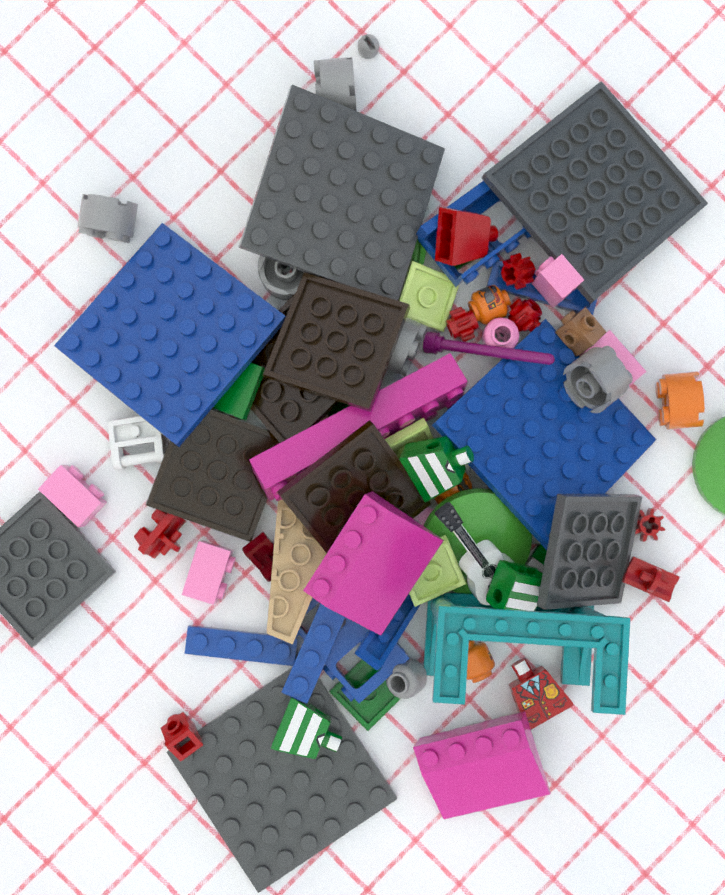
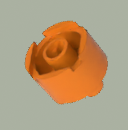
M699 372L663 374L659 382H656L657 399L662 398V408L658 410L660 426L665 425L667 430L703 426L704 420H698L699 413H704L705 410L702 381L695 380L699 376Z

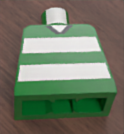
M444 436L406 444L399 460L424 502H427L460 484L466 470L465 465L474 461V455L468 445L455 449L450 439Z
M500 560L487 592L486 602L495 609L535 611L538 607L537 601L543 572L533 566Z
M291 697L270 749L316 759L321 746L337 752L342 736L328 730L331 722V717L309 702L306 704Z

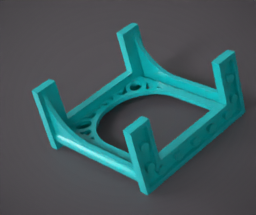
M447 592L427 601L423 666L427 676H434L432 701L433 703L465 705L469 640L562 646L560 683L590 686L592 648H594L591 711L593 713L625 715L631 618L606 616L594 610V606L546 610L537 607L535 611L495 609L491 605L480 603L473 594Z

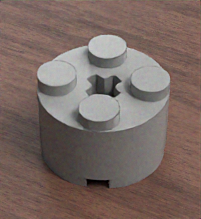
M352 57L314 60L316 94L357 111Z
M82 194L77 226L79 228L78 233L104 239V234H106V238L130 243V238H133L138 204L127 201V204H123L119 199L113 197Z
M260 256L258 260V273L264 288L275 298L289 300L296 293L304 272L291 267L292 273L283 275L281 268L286 269L287 265Z
M408 317L406 318L388 365V370L404 377L406 376L412 363L408 361V358L414 360L420 346L416 339L422 340L427 328L426 325Z
M610 346L589 349L568 365L563 375L566 374L567 379L563 382L564 388L571 400L580 408L586 406L592 409L591 413L604 411L628 390L629 384L633 381L631 373L626 370L624 364L616 356L615 350Z

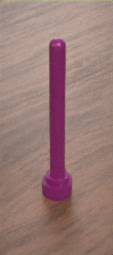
M428 331L423 341L424 353L436 355L438 352L442 353L443 350L545 365H551L555 361L554 356L549 353L447 340L437 332Z

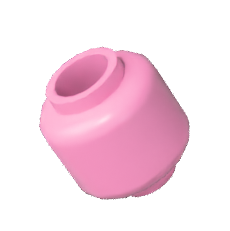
M500 317L493 319L482 332V342L484 345L515 348L519 341L518 327L508 318Z

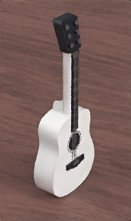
M446 502L435 511V515L450 532L456 535L467 550L460 559L459 566L467 575L470 591L480 603L490 605L486 602V595L499 561H514L506 554L501 553L489 540H483L476 544L462 525L463 521L450 502Z

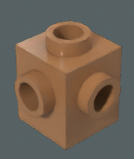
M586 307L578 313H575L574 310L570 311L560 320L563 325L555 331L576 357L592 347L606 333L605 329Z

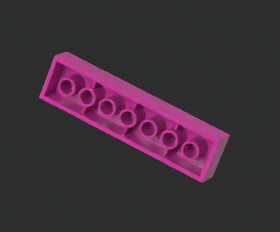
M451 353L379 390L371 412L349 406L249 459L253 472L269 501L273 499L280 501L282 498L278 494V490L369 420L375 425L383 438L386 439L422 418L426 422L438 415L437 411L445 407L449 409L464 395L468 381Z

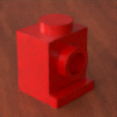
M184 712L170 716L167 719V723L160 728L165 739L164 744L166 748L180 762L204 745L195 723ZM186 737H189L191 739L189 742L180 747L179 742H181L183 739H185Z

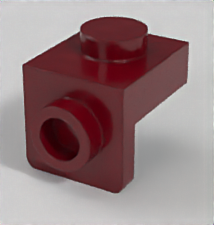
M262 532L244 546L242 551L260 570L265 580L270 582L274 543Z

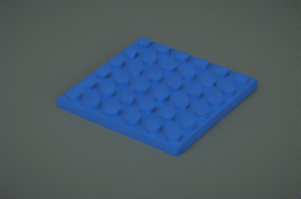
M162 223L54 346L166 438L180 447L283 326L286 316Z
M544 319L540 326L531 331L513 349L552 354L555 358L553 364L545 365L502 358L437 419L432 426L442 437H448L455 449L467 445L471 448L474 461L468 463V465L547 550L557 494H605L657 439L619 398L600 413H591L592 409L586 406L580 408L571 400L564 388L563 382L567 379L566 374L563 375L565 368L580 356L576 357L573 351L555 333L556 330Z

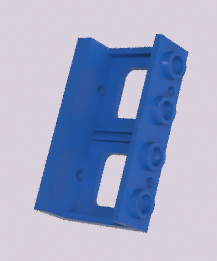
M482 181L446 208L482 214L497 202L502 201ZM438 214L421 225L416 233L417 240L434 261ZM523 227V229L504 243L499 242L498 239L495 242H489L488 254L463 274L459 273L452 265L438 261L435 262L455 287L462 282L468 285L480 275L477 272L484 266L486 269L491 268L500 260L498 255L504 251L509 254L520 245L518 240L524 236L527 239L532 236Z
M312 598L306 614L320 602ZM345 617L346 623L338 633L323 670L332 680L337 678L342 683L343 687L341 690L350 701L355 699L360 703L393 674V669L396 665L405 663L410 659V656L397 642L383 667L361 687L355 688L337 668L336 664L358 643L363 641L369 629ZM300 626L296 638L300 635L305 640L307 632Z

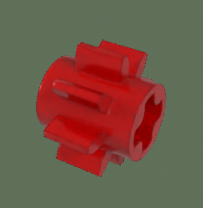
M521 253L511 255L510 259L503 260L504 266L501 275L507 286L515 284V288L518 290L526 287V284L534 282L533 275L536 268L530 260V256L522 258Z
M518 298L509 306L511 311H509L508 319L515 323L519 332L523 330L531 332L541 325L539 320L541 319L542 310L534 300L525 299L522 301Z
M462 307L449 311L451 317L445 322L453 339L459 337L462 342L475 338L474 330L479 329V325L473 311L468 310L465 312V309H462Z
M649 508L646 515L641 509L639 511L635 534H641L640 541L645 542L648 536L652 540L657 541L658 537L656 534L659 531H665V528L661 527L660 522L664 517L654 516L653 508ZM643 521H648L649 524H652L651 529H646L645 526H642Z

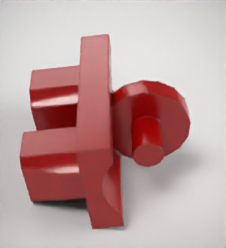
M156 509L151 517L158 524L151 532L148 528L142 527L134 535L135 540L140 545L138 550L143 555L147 554L154 559L159 553L165 556L170 549L176 552L180 551L181 546L177 541L182 536V533L179 529L186 522L183 518Z
M632 556L621 582L670 602L672 592L680 576Z

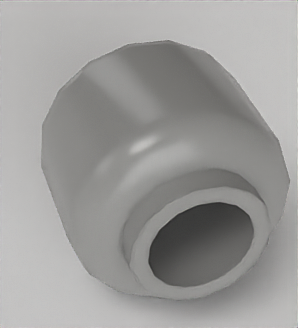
M410 658L405 663L394 667L393 674L386 679V685L394 696L400 699H408L425 687L427 673L419 661Z

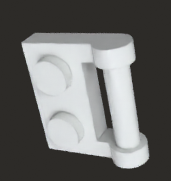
M141 416L107 421L112 465L116 471L124 470L126 466L152 462L161 464L167 448L166 438ZM154 443L155 451L126 456L123 454V448Z

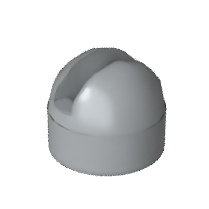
M366 34L359 39L358 52L360 56L365 59H372L378 54L379 41L374 35ZM365 41H369L374 49L370 50Z

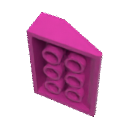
M373 491L363 496L303 591L332 611L382 635L444 540Z
M525 711L421 737L413 747L421 774L443 819L551 794Z

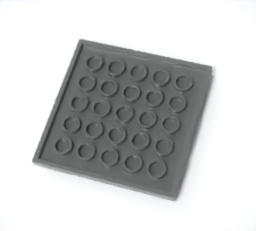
M602 81L482 176V180L548 256H552L555 260L562 254L582 276L584 281L577 289L590 304L708 204Z
M292 84L286 97L238 248L308 274L398 300L418 238L416 233L422 225L445 148Z
M292 667L200 728L198 733L204 745L180 762L169 750L166 752L258 893L397 800V795L320 679L316 683L309 703L331 717L328 730L342 736L337 752L321 746L316 759H311L270 749L291 699L290 696L282 693V690ZM187 737L181 742H179L180 747L189 742L191 739Z

